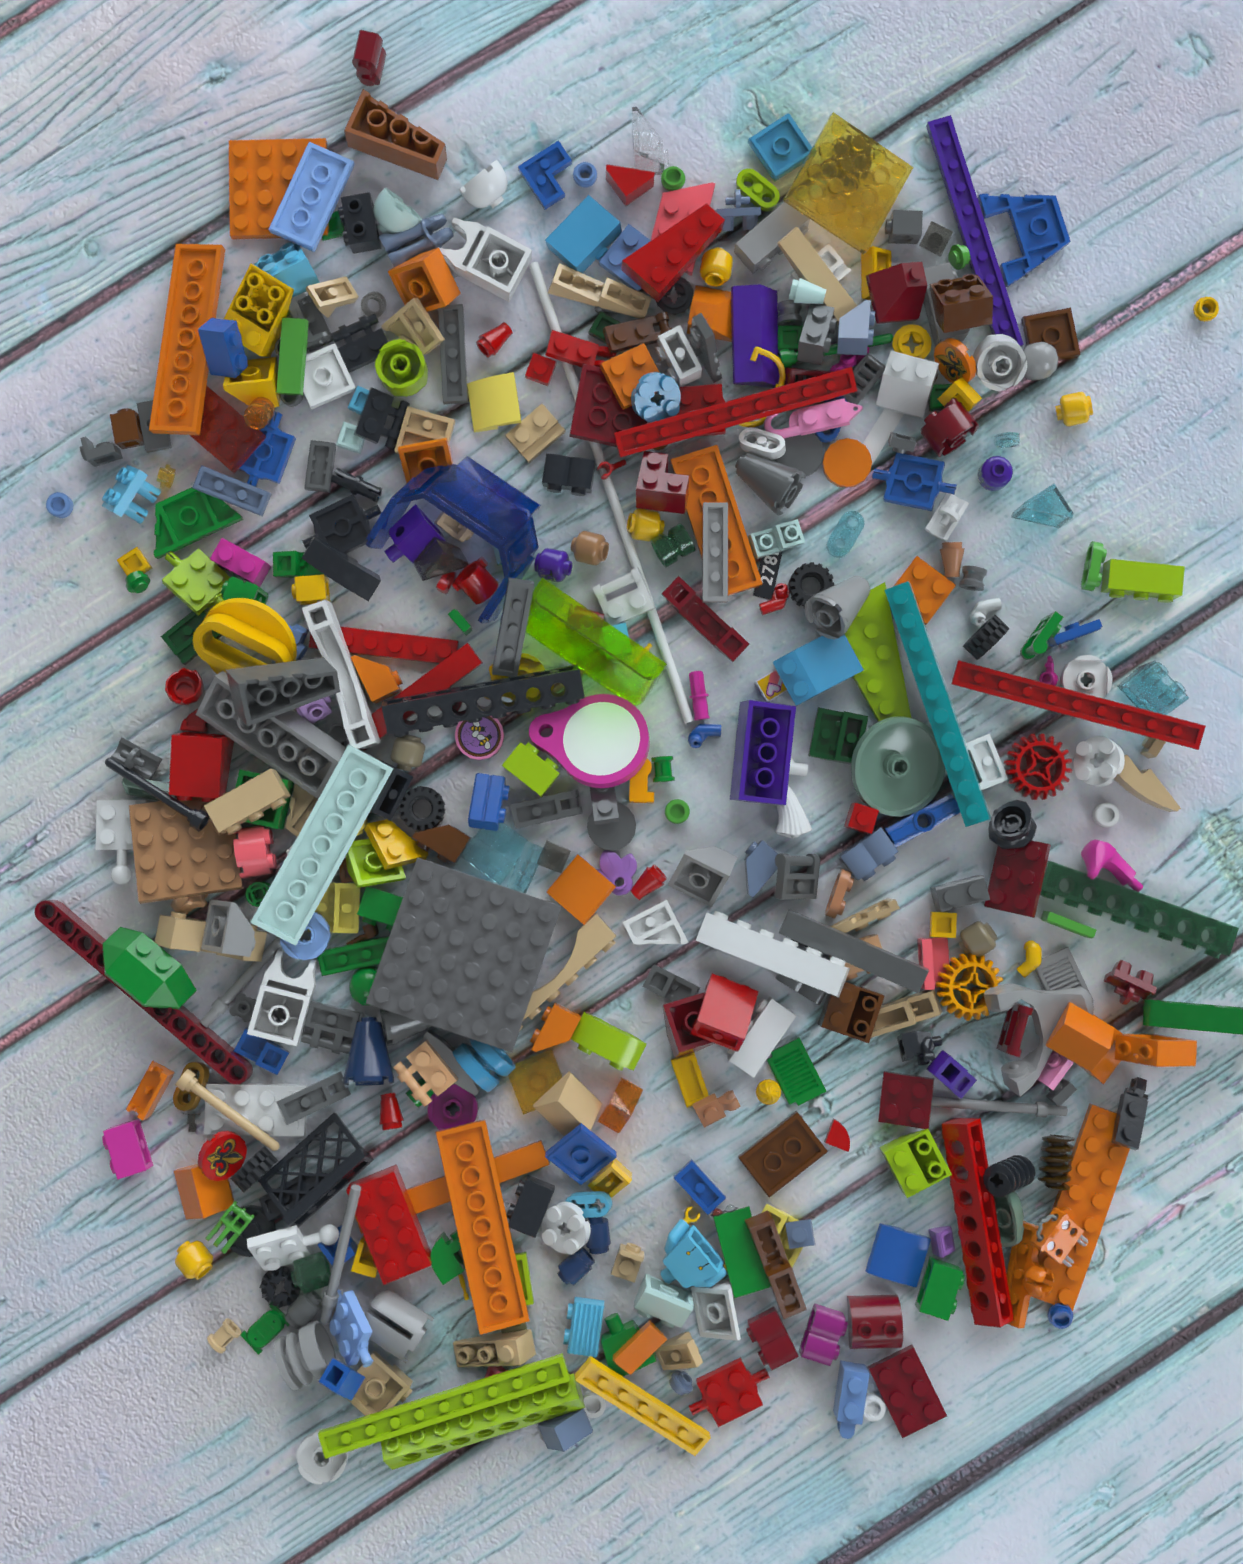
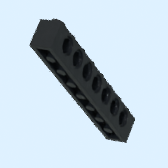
M578 664L384 700L381 707L387 734L401 737L408 735L409 731L419 730V732H427L433 730L434 726L439 725L448 728L466 720L468 723L479 722L482 720V717L487 716L502 718L507 716L508 712L516 711L517 714L530 712L531 708L540 706L541 709H550L555 707L556 703L565 702L567 705L580 702V699L585 698L580 669ZM561 683L564 685V689L560 693H554L551 691L552 685ZM535 687L540 690V693L537 697L531 698L526 695L527 690ZM506 692H511L516 697L512 702H505L502 700V695ZM481 697H488L491 703L486 707L478 705L477 701ZM461 701L467 707L463 711H456L452 706L455 702ZM432 706H437L442 710V713L438 716H432L429 714L428 709ZM406 711H413L417 714V718L409 721L404 718L403 714Z

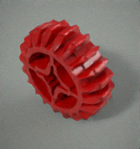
M1041 733L1037 738L1035 734H1030L1028 740L1025 737H1021L1019 739L1020 744H1012L1015 752L1007 751L1006 753L1012 760L1004 761V765L1010 766V770L1005 772L1007 775L1011 774L1013 778L1009 779L1007 783L1013 784L1016 782L1017 785L1013 789L1015 792L1023 789L1022 797L1025 798L1030 794L1031 800H1037L1038 796H1040L1041 800H1045L1048 794L1051 797L1056 796V789L1059 791L1064 790L1061 782L1068 783L1070 780L1065 776V773H1072L1073 770L1066 768V764L1071 763L1072 760L1064 758V755L1069 753L1067 749L1059 750L1062 747V742H1057L1053 745L1054 737L1050 736L1046 740L1045 734ZM1032 747L1043 748L1051 756L1043 758L1038 752H1034ZM1026 753L1027 765L1020 771V761L1023 754ZM1046 762L1039 768V771L1029 772L1034 769L1037 763ZM1055 763V774L1053 779L1050 780L1049 768ZM1034 776L1038 782H1042L1043 787L1033 786L1024 778Z

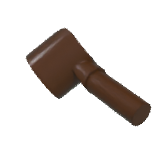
M371 924L362 926L364 934L359 935L346 944L361 942L377 936L379 933L377 924L376 926Z

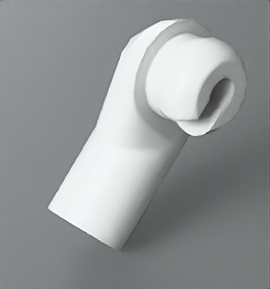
M1000 598L977 602L970 613V622L975 626L984 625L988 612L1001 610Z

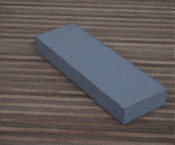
M201 465L192 487L197 491L262 517L272 495L270 492Z

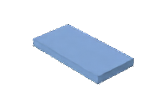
M309 142L268 229L270 233L315 252L355 166L354 161Z

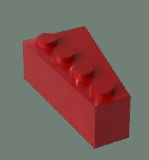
M706 203L623 259L621 270L655 301L659 302L722 231L725 219Z

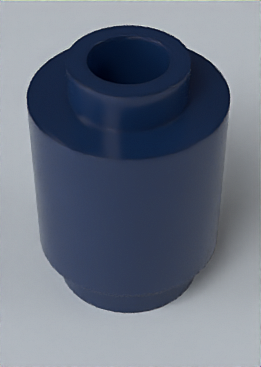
M603 1216L588 1218L585 1221H589L591 1229L589 1240L586 1243L589 1253L603 1254L608 1252L609 1245L611 1244L608 1219Z
M582 1247L558 1265L560 1271L557 1274L566 1285L569 1283L575 1285L592 1270L595 1260Z

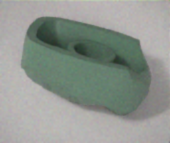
M1015 1191L1003 1197L994 1196L1002 1247H1013L1020 1243L1023 1237L1024 1214L1020 1198Z

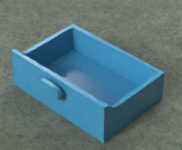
M588 195L545 239L547 248L567 266L583 273L596 259L598 261L601 260L608 251L607 248L622 233L621 223Z

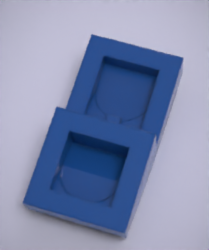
M245 1028L234 1052L256 1062L255 1065L278 1075L289 1051L269 1039L247 1034L248 1028Z

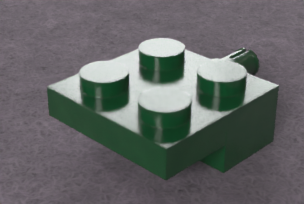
M818 707L808 756L851 765L854 749L862 735L866 732L869 716Z

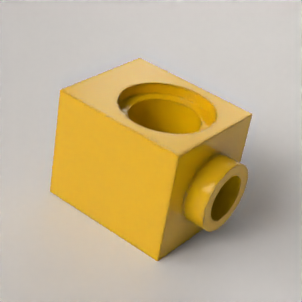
M324 574L295 577V584L291 586L292 597L300 605H311L323 600L330 602L329 579Z

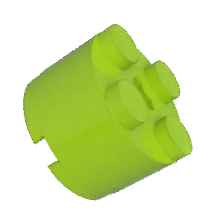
M402 339L392 340L382 346L375 361V368L386 390L397 397H407L419 392L427 384L428 367L418 346ZM404 366L405 369L403 371H400L399 367Z

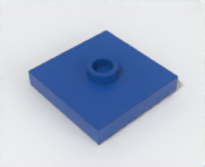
M581 1123L549 1148L545 1153V1157L578 1184L582 1185L617 1157V1152Z

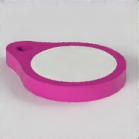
M596 694L580 699V702L564 709L536 717L529 727V736L533 745L557 761L574 780L589 787L609 788L625 783L639 772L649 753L650 736L643 715L631 702L616 695ZM544 729H553V733L551 736H541V732Z

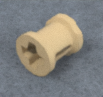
M228 1318L222 1322L223 1325L214 1334H210L207 1337L209 1345L221 1354L226 1351V1346L234 1338H238L241 1335L240 1328Z

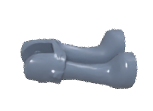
M438 214L422 219L421 223L406 231L394 234L382 233L379 235V238L393 266L396 267L421 253L438 247L441 248L442 245L452 239L454 234L452 229L448 227L433 234L434 231L443 227L447 222L443 214ZM424 235V239L398 250L405 243Z

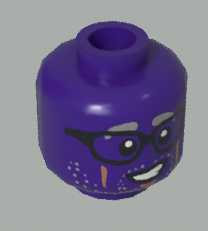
M993 456L987 459L978 471L980 485L989 491H998L1004 488L1012 479L1013 468L1011 463L1001 456Z
M545 548L541 553H538L534 563L535 572H538V576L543 580L562 582L566 575L570 576L573 563L569 561V556L565 551Z

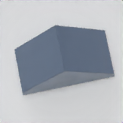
M584 1408L538 1423V1428L547 1449L565 1452L593 1432Z

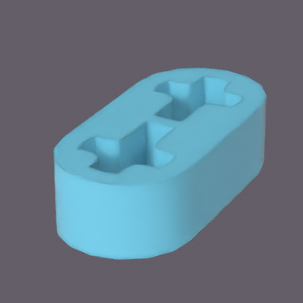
M603 1191L572 1193L565 1200L571 1203L576 1200L577 1204H585L580 1207L584 1212L582 1214L584 1218L602 1217L612 1207L611 1197ZM598 1199H600V1202L605 1203V1206L602 1209H600L599 1205L591 1204H594Z

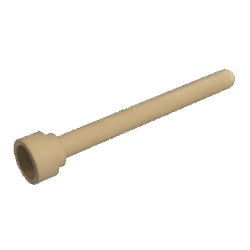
M189 1069L176 1082L175 1086L179 1089L194 1092L270 1150L277 1151L280 1145L275 1139L197 1082L198 1079L195 1078L196 1074Z

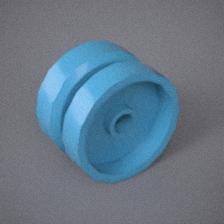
M469 1038L472 1046L462 1043L452 1053L470 1078L489 1093L499 1084L497 1074L507 1077L516 1066L505 1050Z

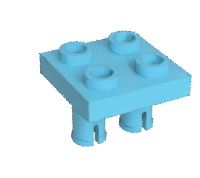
M127 465L118 471L115 477L117 482L112 489L109 488L103 495L102 501L104 502L102 507L120 517L125 514L141 524L144 518L137 515L136 512L146 517L148 510L132 502L133 498L138 493L151 503H154L157 498L150 494L149 491L159 496L161 490L145 481L148 476L146 473Z

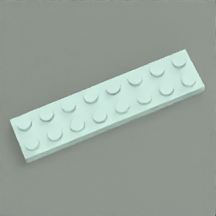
M348 744L250 923L295 946L297 945L393 771L392 767Z

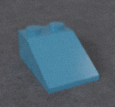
M845 634L835 640L821 636L773 661L796 706L864 671Z

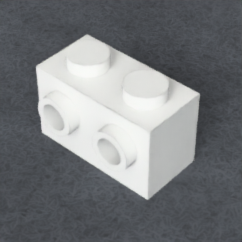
M679 325L659 335L657 340L658 347L655 350L661 361L665 360L668 366L666 370L668 376L672 377L679 387H683L701 378L702 367L681 326Z

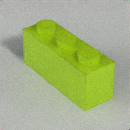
M1110 559L1103 563L1101 592L1109 593V597L1113 598L1132 595L1135 600H1148L1149 597L1158 598V602L1171 603L1183 594L1185 566Z

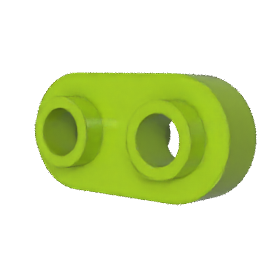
M747 168L738 174L736 188L740 189L741 195L744 197L750 196V202L756 207H761L762 211H772L777 207L780 194L772 183L754 169ZM750 182L752 186L746 187L744 183ZM768 197L771 201L764 202L763 198Z

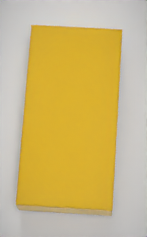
M694 1052L670 1059L687 1108L709 1096Z

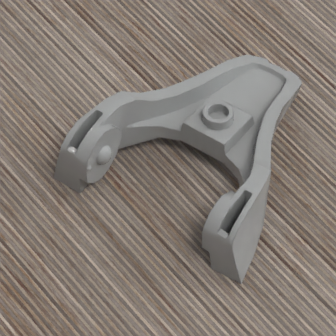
M1004 984L989 988L984 992L987 1009L992 1012L1009 1010L1020 999L1027 1002L1031 1008H1034L1032 1018L1035 1032L1040 1036L1039 1046L1024 1059L1008 1062L1001 1067L1004 1084L1019 1097L1033 1086L1053 1051L1045 1045L1068 1002L1093 1015V1000L1086 989L1069 988L1044 991L1026 988L1017 984Z

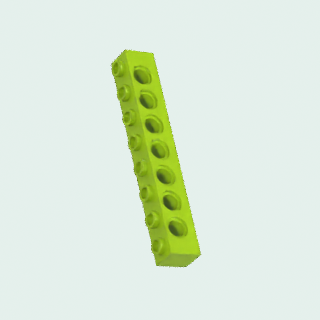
M570 1374V1381L380 1441L383 1461L394 1470L583 1409L585 1405L580 1383L575 1381L574 1374Z

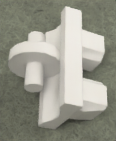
M946 493L924 530L946 542L969 503L953 494Z

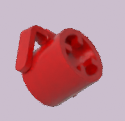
M482 556L477 561L468 564L452 583L456 591L461 589L476 605L489 599L499 585V582L485 569L488 566V562Z

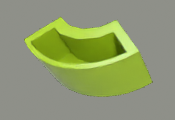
M585 1012L571 1037V1040L579 1044L577 1047L579 1050L589 1055L594 1052L610 1060L609 1065L621 1071L624 1067L634 1071L647 1043L634 1035Z

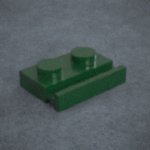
M205 610L200 615L193 611L161 636L184 665L198 656L193 646V635L207 615ZM212 630V635L215 639L218 640L223 636Z

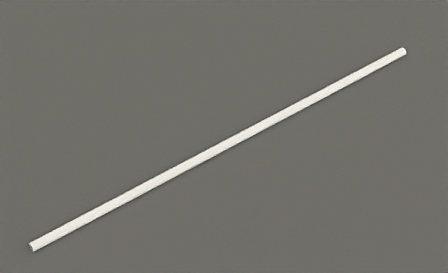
M532 262L529 264V268L551 331L555 330L562 333L538 262ZM561 361L574 400L576 401L579 385L576 372L572 364ZM589 441L598 467L601 462L605 461L600 443ZM604 468L599 469L600 476L607 473ZM610 475L607 479H602L611 509L632 569L637 567L640 569L650 593L631 534L627 532V522ZM653 609L647 612L684 723H691L694 719L657 610Z

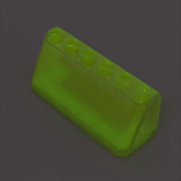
M543 577L533 591L525 633L569 664H578L583 674L612 694L628 700L634 706L641 705L666 671L667 664Z

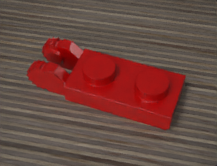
M552 330L545 356L582 367L583 364L600 367L601 363L605 361L595 360L596 355L611 359L616 356L617 352L610 354L606 346H599V344Z

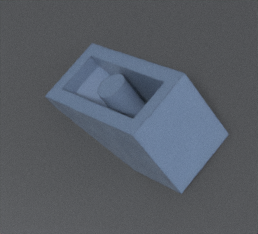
M763 840L758 844L754 841L745 851L748 855L744 859L747 894L752 898L778 869L775 864V857L778 853Z

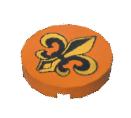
M947 338L938 343L934 349L935 362L939 363L938 370L952 384L961 377L969 383L976 375L975 359L973 356L969 357L966 352L968 350L966 345L957 339Z

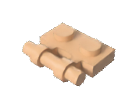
M428 1040L406 1056L412 1064L409 1068H406L401 1061L393 1067L399 1075L398 1079L406 1083L413 1092V1098L419 1100L424 1107L432 1101L426 1093L427 1091L432 1089L439 1096L458 1080V1077ZM416 1071L426 1081L422 1086L412 1076Z

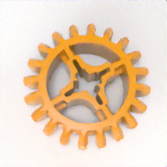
M961 953L959 954V961L955 957L950 958L952 966L946 963L943 964L946 972L938 973V976L942 977L943 980L942 982L938 981L935 983L936 986L942 987V990L936 993L937 996L944 997L940 1004L947 1006L946 1011L948 1013H954L955 1017L959 1019L963 1016L967 1021H970L972 1016L974 1019L980 1020L981 1013L984 1016H989L984 996L978 1003H976L979 994L984 993L989 988L998 986V983L1003 981L1002 977L996 976L1000 970L996 967L992 968L993 961H985V956L976 958V955L971 953L968 956ZM976 967L985 976L986 984L980 983ZM966 968L961 979L954 981L957 974ZM970 983H972L973 985L979 986V987H973L972 990H971V989L967 990L966 988L960 987V986H967V984H970ZM953 989L960 991L961 1000H964L963 1006L955 999Z

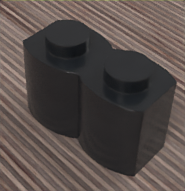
M546 454L542 485L547 487L549 492L561 493V490H570L572 495L585 496L586 493L592 492L595 460Z

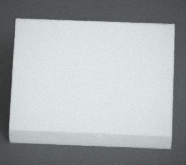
M729 1279L720 1280L712 1287L692 1286L691 1291L700 1337L740 1340Z

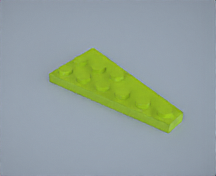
M885 582L870 590L869 596L845 633L864 671L852 677L877 722L890 717L912 718L890 605L885 593Z

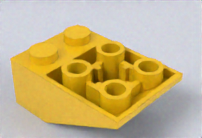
M250 263L224 317L225 320L237 321L244 347L259 356L271 357L275 344L281 337L282 318L287 317L294 289Z

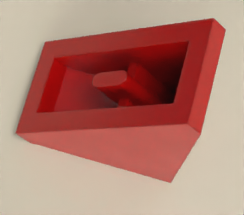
M606 164V180L625 206L654 187L655 172Z

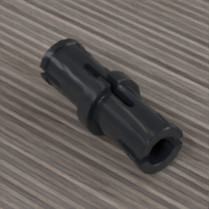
M340 468L335 469L334 473L337 476L332 475V483L350 490V493L354 495L360 494L373 500V502L379 500L377 496L382 494L383 489L381 487L364 481L363 477L359 475L355 477L340 470Z

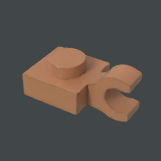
M733 1090L727 1091L719 1098L713 1093L692 1104L704 1128L726 1117L725 1110L734 1111L740 1107Z

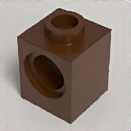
M124 408L118 410L115 414H110L116 445L121 449L144 445L139 414L135 410Z

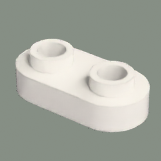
M753 427L744 429L739 435L740 447L745 452L774 460L782 457L786 451L785 440L780 435Z

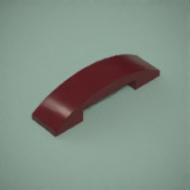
M679 576L663 591L662 596L730 661L734 662L750 645L706 603H702L696 592Z

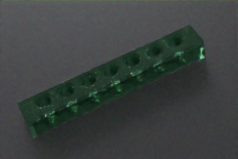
M1047 861L1040 896L1054 900L1055 896L1064 899L1063 904L1078 908L1079 905L1087 907L1086 912L1099 917L1102 916V913L1111 916L1110 921L1125 925L1126 922L1135 924L1133 929L1144 933H1149V930L1158 933L1157 937L1170 942H1172L1173 938L1182 941L1181 946L1196 950V947L1205 949L1204 954L1219 959L1220 955L1230 956L1239 930L1238 927L1097 877L1090 879L1086 873ZM1065 878L1069 883L1067 891L1062 892L1059 884ZM1087 887L1092 891V897L1089 900H1086L1083 896V891ZM1112 895L1115 898V906L1110 909L1107 906V899ZM1134 904L1139 908V913L1135 917L1130 912ZM1159 912L1162 915V922L1156 925L1154 916ZM1181 921L1186 925L1183 933L1178 931V924ZM1207 929L1209 938L1204 942L1201 934Z

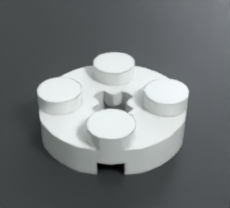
M1083 655L1065 665L1061 673L1060 683L1062 688L1104 698L1112 687V673L1108 666L1106 667L1098 657ZM1084 674H1087L1088 678L1092 679V683H1089L1087 687L1080 681Z
M1095 736L1077 745L1074 756V770L1078 779L1092 786L1103 787L1111 784L1117 774H1121L1124 768L1125 757L1123 750L1113 740L1103 736ZM1099 756L1100 758H1103L1104 761L1102 763H1099V767L1097 768L1094 764V761Z
M567 1201L550 1207L542 1220L543 1242L563 1254L571 1255L582 1248L588 1242L591 1232L589 1221H585L582 1215L584 1213L582 1209L576 1204ZM564 1223L567 1224V1228L570 1229V1232H565L563 1230L562 1225Z
M319 1428L307 1435L297 1450L296 1459L299 1465V1472L307 1481L313 1484L335 1481L343 1473L348 1461V1452L330 1457L328 1461L323 1460L319 1462L317 1460L319 1456L316 1453L323 1452L318 1437V1432L323 1430V1428Z

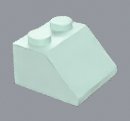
M645 1273L634 1301V1308L644 1317L651 1318V1316L661 1319L660 1322L668 1327L674 1328L678 1326L682 1328L691 1314L694 1304L691 1292L675 1285L667 1284L665 1281Z

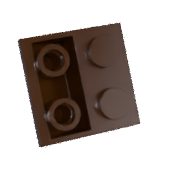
M967 274L962 278L953 280L942 279L937 283L930 284L936 321L943 333L992 324L993 295L978 275Z
M845 981L839 997L827 994L818 1025L869 1043L885 995Z

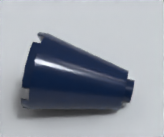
M362 1017L361 1022H357L355 1026L343 1084L349 1085V1080H353L355 1086L384 1085V1080L388 1079L389 1084H393L394 1075L382 1023L377 1022L376 1017Z

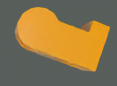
M646 759L639 772L630 779L629 803H654V792H647L648 776L652 769L649 759Z

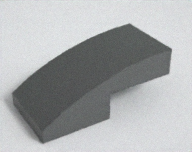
M653 964L642 986L673 1002L697 995L701 988Z

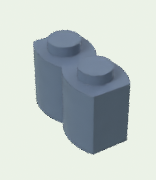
M878 827L873 830L872 834H867L838 856L856 880L862 878L863 881H866L876 873L874 869L882 864L885 867L896 859L894 855L899 851L884 830Z

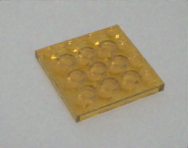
M833 112L826 121L783 201L864 255L869 250L913 167Z

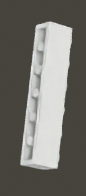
M714 911L713 915L706 913L696 941L834 996H840L850 970L844 966L846 961L831 956L829 961L822 958V952L810 947L806 951L797 948L798 943L787 938H784L783 942L773 939L774 933L761 929L759 933L750 930L751 924L741 920H737L736 924L727 921L728 915L718 911Z

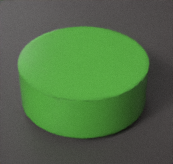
M680 799L670 801L665 808L666 818L674 824L685 822L690 814L688 804Z

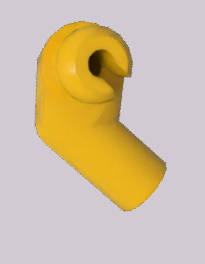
M1029 940L1024 944L1026 961L1016 968L1024 978L1040 966L1042 962V949L1033 940Z

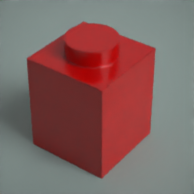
M851 803L844 827L861 833L872 834L879 810L859 803Z

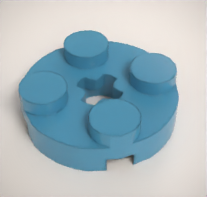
M651 372L642 376L631 394V404L634 412L650 423L677 415L680 410L681 394L675 380L660 372ZM656 391L661 395V399L657 404L651 402V398L654 397V392Z

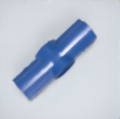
M948 794L884 830L897 848L961 812L956 799L951 794ZM920 814H924L928 819V824L924 828L920 827L917 823V818Z

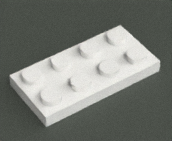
M210 1082L206 1084L207 1090L269 1136L306 1135L307 1116L286 1125L276 1101L296 1093L308 1085L253 1083L234 1085L231 1083ZM205 1101L204 1134H216L228 1130L238 1135H250Z

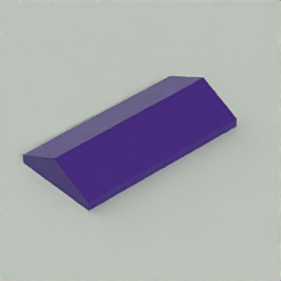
M761 284L731 287L733 384L775 388L776 384L779 383L780 377L779 369L775 362L758 354L756 362L750 360L755 347H760L778 356V291Z

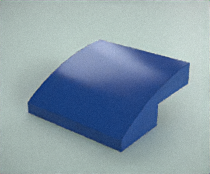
M880 1223L865 1272L917 1288L931 1239L924 1235L907 1232L899 1227Z

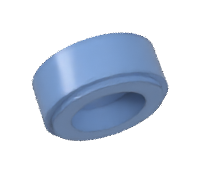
M56 492L48 497L46 508L51 515L57 518H66L73 511V502L64 493Z

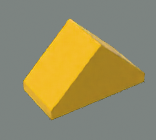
M615 1158L602 1168L587 1186L593 1191L606 1192L612 1198L632 1181V1173Z

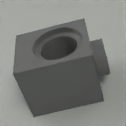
M893 210L890 219H886L885 234H889V243L918 244L922 236L923 211Z

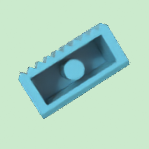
M574 1297V1304L569 1303L567 1319L571 1320L570 1329H565L563 1344L568 1345L567 1353L597 1357L604 1300Z

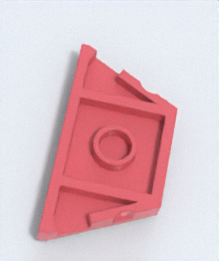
M711 182L664 192L651 240L706 203L710 206L715 183ZM696 260L686 270L688 275L692 276Z

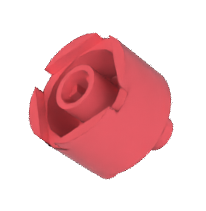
M259 825L241 828L233 833L238 835V839H233L237 868L242 867L244 873L239 874L241 879L272 874L273 869L278 868L276 854L271 853L270 844H274L272 829L269 830V828L266 829V826Z

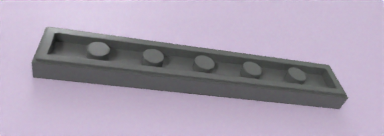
M790 909L779 930L781 935L846 961V963L916 993H919L929 972V969Z

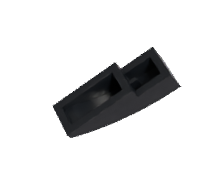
M315 536L302 555V559L368 602L381 582L380 575L360 565L356 559Z

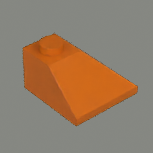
M696 285L686 334L691 333L692 318L702 313L713 331L715 339L732 342L731 292Z

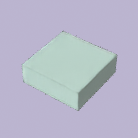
M343 422L336 443L337 447L361 454L365 439L353 435L356 425Z

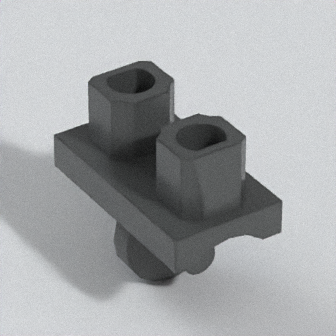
M125 738L120 739L117 749L111 756V758L148 780H152L163 760Z

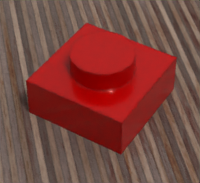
M533 353L525 378L549 386L557 362Z

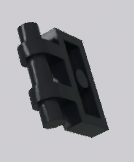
M375 313L368 317L365 315L359 317V321L348 326L344 324L338 327L339 330L331 333L335 343L342 339L345 340L346 345L337 349L349 373L376 361L380 349L388 343L382 328L374 332L371 329V326L379 323ZM362 330L365 331V336L354 341L352 340L351 335Z
M371 387L353 435L375 444L379 442L380 436L386 437L385 447L394 450L407 406L409 407L410 403L401 400L399 407L394 408L391 406L394 400L393 396ZM388 415L394 417L391 429L384 427Z

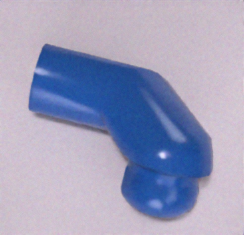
M697 725L688 736L689 745L692 748H699L708 736L721 737V725Z

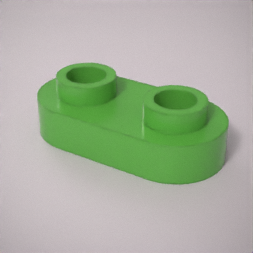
M1092 541L1088 547L1081 581L1082 590L1094 591L1095 587H1099L1101 584L1102 573H1099L1101 563H1104L1107 553L1103 543Z

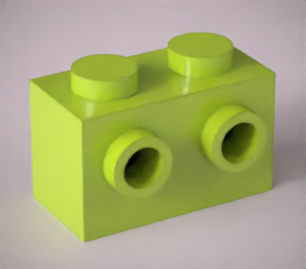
M520 742L502 766L543 797L559 777L560 773L557 771L559 766L548 757L545 761L537 755L540 751L529 742L526 745Z

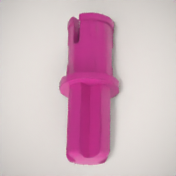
M703 671L690 672L691 696H689V699H692L694 720L710 719L707 705L709 694H706Z

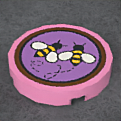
M492 716L482 717L481 721L475 723H468L467 720L461 721L456 726L455 731L456 745L460 751L475 760L490 759L497 754L503 745L505 737L503 726L497 718H492Z

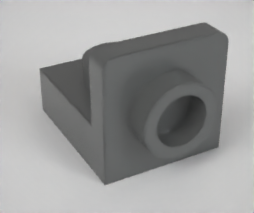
M87 437L80 438L82 446H80L81 455L85 461H88L94 467L123 458L121 450L113 442H102L94 448L93 443Z

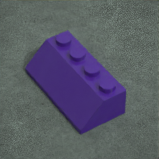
M754 700L740 702L730 800L786 805L796 706Z

